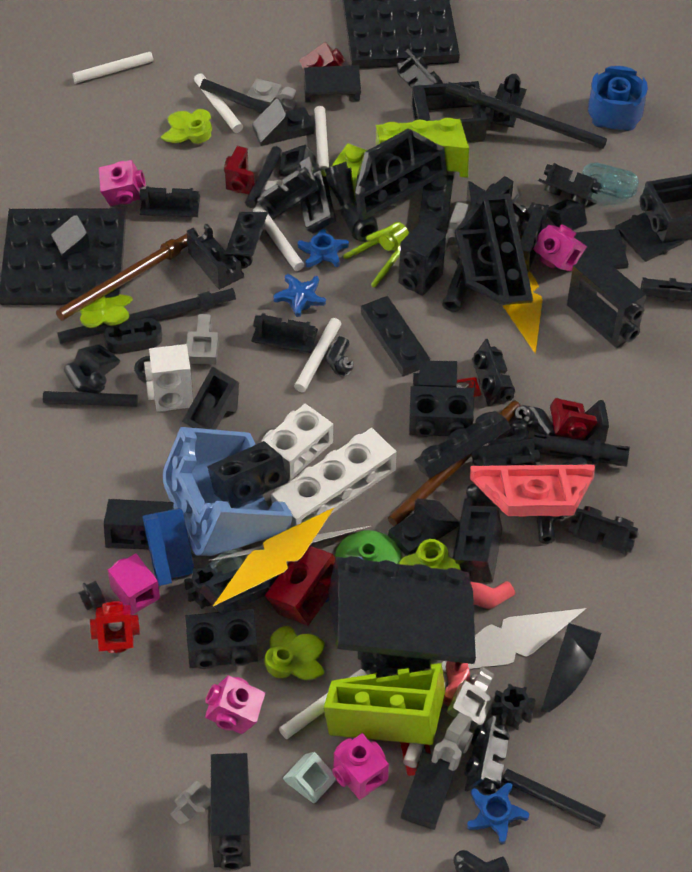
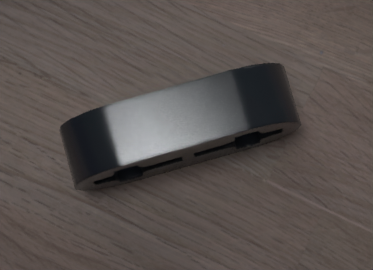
M144 318L127 321L118 325H110L104 331L105 346L108 351L114 354L155 348L162 342L161 324L155 319ZM150 331L152 335L146 336L145 332ZM115 337H121L122 340L116 341Z

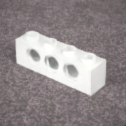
M370 428L363 434L355 435L349 443L340 449L329 452L322 461L313 467L305 468L298 477L289 483L276 488L274 493L271 494L272 503L275 501L285 502L290 509L293 517L291 525L287 529L334 508L332 511L334 513L396 470L397 451L373 428Z

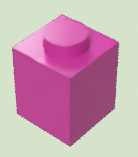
M137 553L128 558L118 560L111 568L107 569L110 588L120 601L123 602V605H131L132 615L160 599L158 580Z

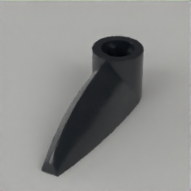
M568 623L541 712H551L577 689L593 662L601 632Z

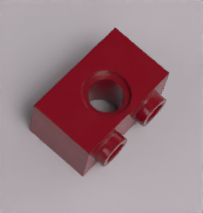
M309 546L302 558L298 561L288 562V569L278 576L265 595L278 615L307 626L310 625L329 597L328 588L335 562V557L332 553Z

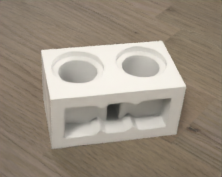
M187 344L149 348L150 361L144 362L148 400H155L156 412L190 408L193 402Z
M305 403L298 410L290 412L284 422L275 430L268 431L261 442L265 441L282 455L287 479L291 481L333 443V423Z

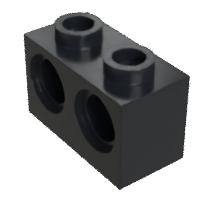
M421 221L400 243L398 283L406 289L423 296L441 278L444 269L446 234Z
M410 387L409 435H419L422 437L449 436L452 432L461 428H467L473 424L474 388Z
M265 441L207 466L214 494L222 501H227L231 508L288 483L282 455Z
M254 609L235 610L224 614L213 612L185 615L189 668L210 669L218 665L233 664L235 666H244L250 662H258ZM236 638H243V639H245L244 641H241V642L233 641V640L236 639ZM203 641L211 642L207 645L198 644Z

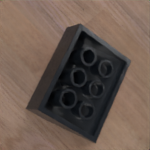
M355 556L347 558L335 557L328 595L337 649L475 664L473 588L468 572H463L456 568H449L447 570L430 568L422 564L414 566L396 564L389 560L380 562L369 561Z

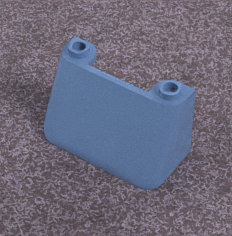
M180 427L163 469V484L170 501L174 502V509L181 508L183 510L189 543L197 556H214L269 539L286 531L291 525L293 516L285 502L275 501L269 508L263 495H260L231 508L227 501H222L214 494L207 466L256 445L250 433Z

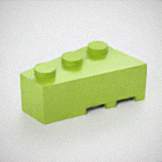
M443 118L435 121L415 120L408 123L387 122L376 125V145L406 129H411L444 147L447 171L459 172V177L468 178L469 146L460 119Z
M442 663L431 664V670L409 673V668L398 670V675L376 678L375 673L332 680L324 704L329 735L356 738L363 733L367 739L433 745L445 695Z

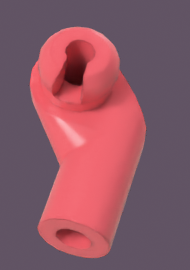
M508 581L495 588L471 582L474 605L485 609H492L515 595L514 587Z
M447 661L445 668L448 686L445 689L443 699L445 705H450L460 683L464 680L470 682L468 663Z

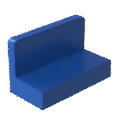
M177 508L142 516L154 575L158 580V585L172 583L171 578L192 574L194 563L183 510Z

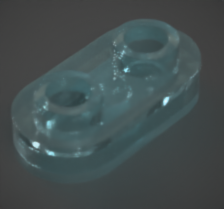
M590 163L583 169L582 174L597 178V182L601 183L599 193L621 199L631 198L637 193L639 179L631 171L601 163Z

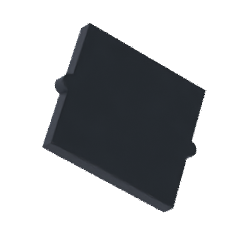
M646 212L632 215L631 219L615 226V229H619L620 236L645 262L661 254L667 255L669 250L684 244L685 239L662 243L657 232H654L652 229L651 221Z
M619 229L575 232L574 238L587 246L577 262L596 251L616 269L628 268L629 263L625 253L626 245L622 243Z

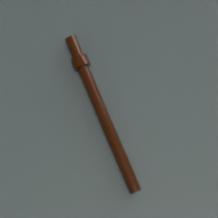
M187 233L176 240L170 239L161 244L159 250L56 310L57 317L61 321L67 319L165 259L171 260L181 254V250L188 246Z
M513 400L499 414L504 416L509 422L515 416L517 407L521 405L516 400ZM467 455L432 478H429L388 516L390 524L395 526L414 511L416 499H427L472 455Z

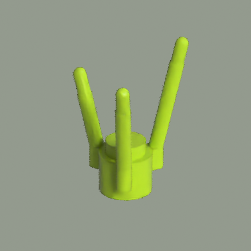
M394 222L389 227L368 235L366 243L345 253L343 258L348 259L378 243L387 251L395 250L371 283L372 287H376L399 258L400 243L409 234V231L401 222Z

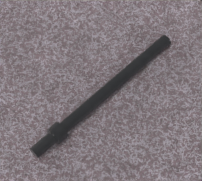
M448 82L445 93L465 99V103L477 106L479 104L602 149L606 145L607 138L482 94V90L470 87L468 89Z
M231 288L215 293H210V291L199 293L195 298L129 314L127 321L144 318L158 320L201 309V311L213 309L214 305L236 300L235 291ZM103 322L96 328L80 326L57 332L59 343L63 344L102 334L110 325Z

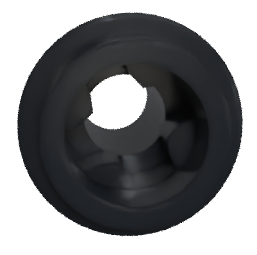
M347 162L325 168L327 176L324 178L336 196L340 207L347 203L355 202L352 170L348 168Z
M347 203L342 207L341 216L345 219L354 239L367 242L366 237L378 231L375 217L370 216L362 221L359 219L358 209L354 203Z

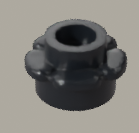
M96 581L87 585L84 582L82 584L84 590L78 593L86 610L93 608L96 613V608H101L102 604L106 603Z

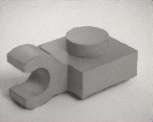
M258 78L246 94L267 104H271L275 99L279 98L283 108L289 111L293 110L297 104L296 100H292L296 94L295 89L291 87L282 89L281 84Z
M456 203L449 222V230L446 234L445 252L449 245H457L454 232L468 214V204Z
M199 314L197 332L188 331L186 344L190 364L217 365L218 332H211V314Z
M482 666L478 674L473 673L471 675L470 682L464 680L460 683L447 713L456 718L459 712L472 717L470 728L473 730L478 725H483L494 699L485 693L494 674Z
M459 712L448 727L443 741L435 746L431 759L432 762L436 763L441 758L450 762V770L457 769L461 752L466 753L473 738V733L468 732L472 717Z
M195 781L175 799L174 802L178 806L170 815L180 825L189 821L197 812H205L211 806V790L205 784L201 785L200 782Z

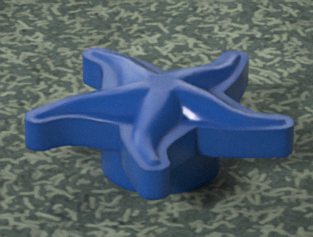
M321 229L317 235L312 237L311 242L298 241V248L311 254L310 258L305 261L308 268L321 261H328L333 263L335 267H339L340 260L337 252L349 247L348 240H334L331 235L326 234V229Z
M286 274L285 282L289 284V288L273 296L275 303L280 301L288 302L296 317H300L301 311L310 308V306H324L326 304V299L319 297L315 293L319 285L318 276H314L310 281L300 282L297 278Z
M506 783L496 793L489 796L483 795L478 789L473 788L471 796L480 812L474 820L467 822V828L469 830H478L491 827L499 836V844L503 845L507 838L508 823L517 819L527 821L529 820V813L510 803L508 794L512 791L511 783Z

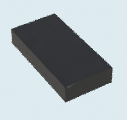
M423 751L400 819L435 830L455 770H450V762L441 758L436 763L432 762L433 754Z

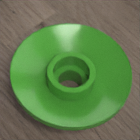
M372 530L358 531L350 534L341 541L335 557L347 558L355 556L377 562L389 560L399 564L401 561V553L397 544L389 536ZM364 552H372L373 554L367 555Z

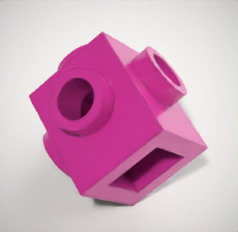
M132 160L119 161L115 164L99 167L100 192L110 207L130 204L133 201L140 200V189L146 186L143 171L138 170Z
M548 224L547 228H544L537 236V243L533 250L541 255L539 260L548 267L554 269L556 266L559 269L572 271L573 265L577 263L587 246L575 239L576 233L567 226L561 224L560 227Z
M228 675L218 685L213 684L205 700V703L209 705L205 718L215 722L221 729L233 730L243 734L257 723L266 692L249 685L242 678Z
M361 733L353 740L348 738L337 746L334 752L333 775L341 786H348L359 800L388 781L389 763L385 760L383 750L375 741L370 742Z

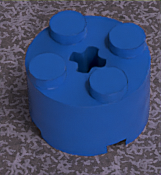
M610 66L605 68V72L594 75L590 90L588 112L592 118V123L596 127L623 129L626 131L636 128V124L643 116L648 90L647 81L644 77L643 80L636 75L637 71L625 66Z

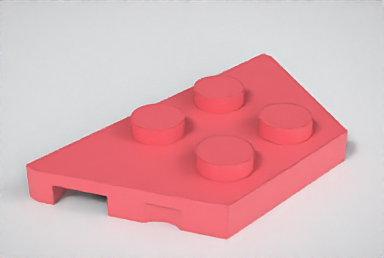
M595 465L470 466V480L507 516H573L594 478Z

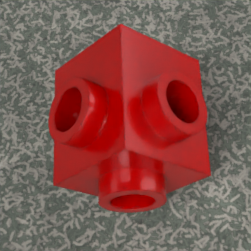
M112 601L102 604L103 608H96L95 619H90V632L92 640L98 639L99 652L120 653L127 651L128 648H134V635H140L138 614L132 615L131 605H123L121 601ZM122 622L118 628H113L109 625V623Z

